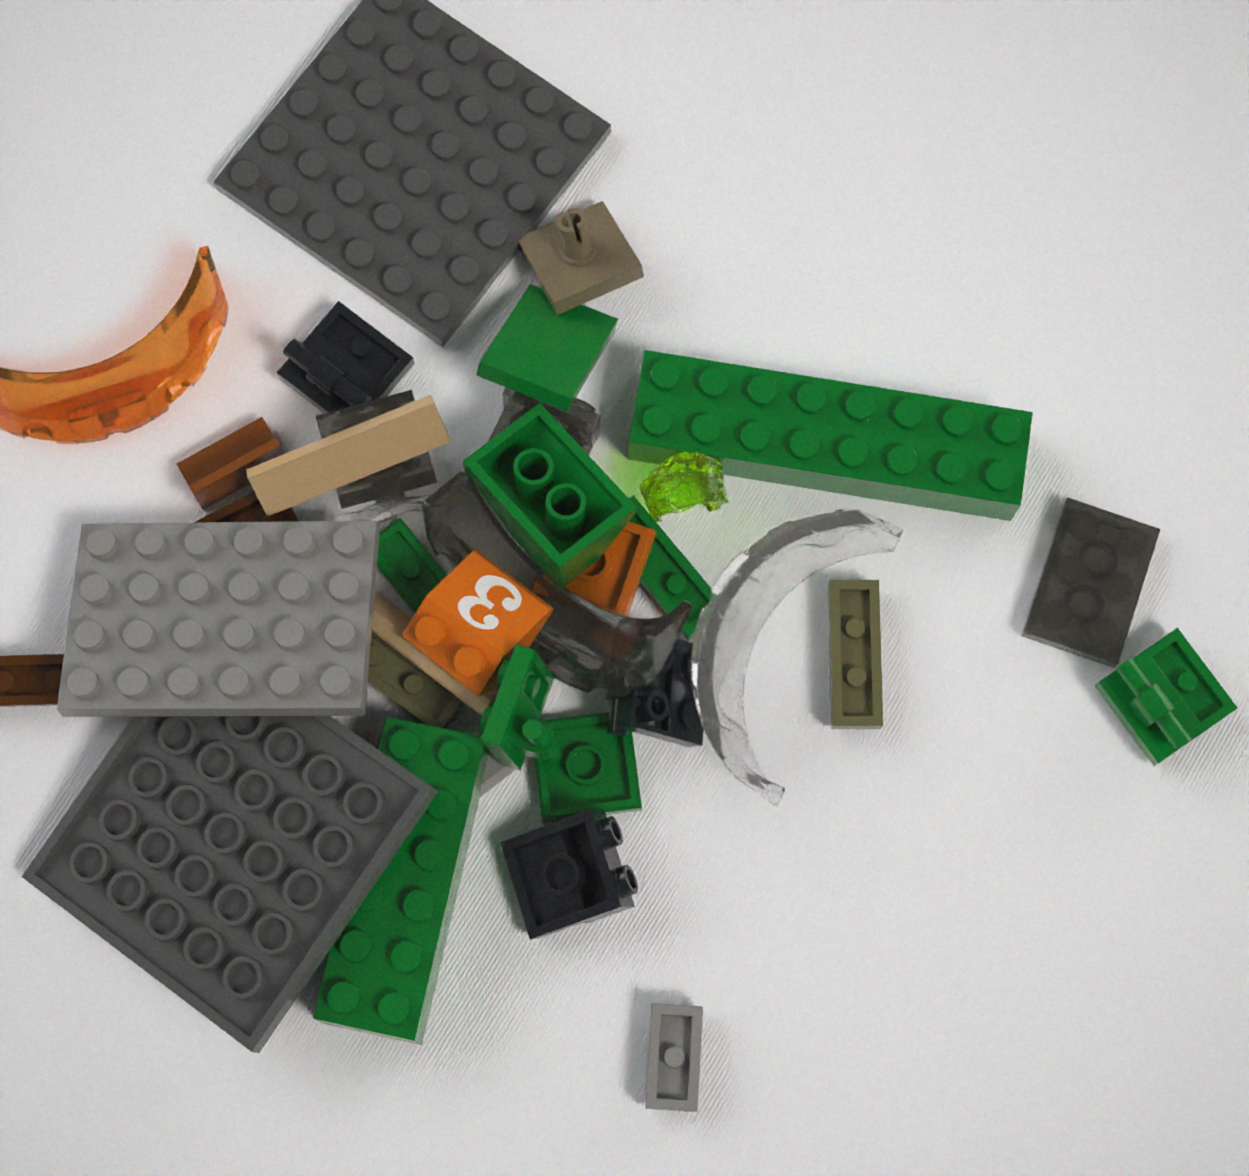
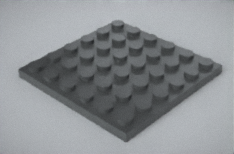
M362 0L213 182L219 192L443 347L519 251L518 241L538 227L611 133V124L428 0Z
M331 716L133 717L21 877L248 1050L260 1053L439 791Z

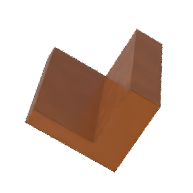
M263 417L178 462L176 465L203 510L250 484L246 469L281 456L284 452L278 439L274 438Z

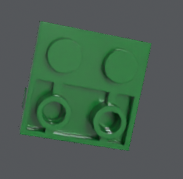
M1178 627L1134 658L1131 657L1115 668V671L1095 685L1096 689L1154 767L1238 708Z
M517 644L511 658H505L500 666L497 676V686L500 688L494 705H488L482 714L479 733L482 735V743L502 765L521 771L526 756L545 761L548 764H556L562 758V751L560 749V740L555 732L548 725L539 722L554 677L535 650Z

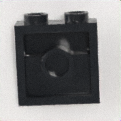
M588 809L500 842L530 940L540 939L581 923H591L635 907L631 895L638 893L637 879L629 865L622 866L616 847L623 843L622 832L616 819L613 816L607 817L605 810Z

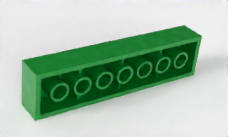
M645 350L629 439L628 460L1011 521L1021 506L1033 412Z

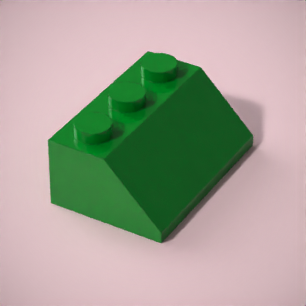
M541 403L537 404L463 460L465 486L559 590L597 562L637 512V507Z

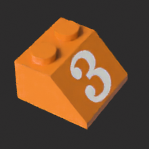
M473 550L426 595L401 636L475 695L481 696L499 690L497 676L503 660L511 658L516 644L527 648L530 647L554 608L479 550Z

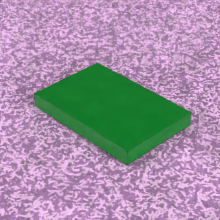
M530 284L479 362L476 375L568 412L614 334L618 319L585 305H579L556 315L543 290Z

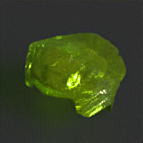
M679 452L672 455L657 466L639 486L653 521L662 522L661 516L681 513L697 504L705 505L707 510L711 512L718 510L721 504L729 503L725 485L723 484L724 476L721 475L723 473L722 464L710 456L705 457L703 453Z

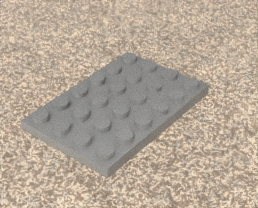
M377 521L82 524L58 695V712L62 717L365 716L380 535Z

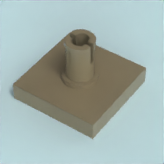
M603 201L582 210L578 208L569 209L568 216L562 212L557 216L555 222L527 233L518 241L521 254L556 315L644 277L642 264Z

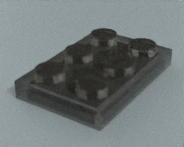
M1067 497L1056 524L1021 636L1115 668L1122 654L1160 529Z

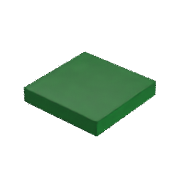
M609 712L539 721L551 727L560 740V749L562 751V758L556 764H548L545 761L534 758L542 823L559 821L588 809L605 810L606 815L642 811L632 731H628L627 736L609 735L607 733Z

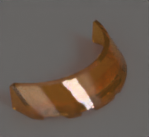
M206 245L199 248L188 283L170 312L151 332L126 350L89 366L59 372H25L0 367L1 430L21 438L26 436L55 441L57 444L89 443L105 440L114 433L131 432L168 411V406L181 396L190 385L194 387L206 371V364L217 345L222 328L226 326L229 305L209 246Z

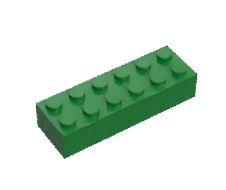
M386 717L379 750L439 792L330 949L313 1019L318 1022L422 1045L489 754V749L481 741L482 736Z

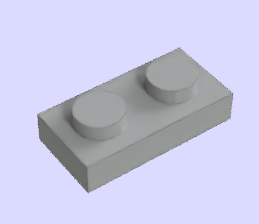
M651 1004L645 1109L697 1112L703 1006Z

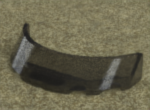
M462 471L423 501L422 509L426 536L436 557L439 554L445 555L452 567L455 568L473 550H479L554 608L529 648L537 652L555 679L588 693L595 687L608 689L612 697L626 696L633 689L649 684L661 672L693 608L692 604L684 600L668 615L641 619L622 616L604 610L582 599L565 587L559 590L505 531L483 500L470 476Z

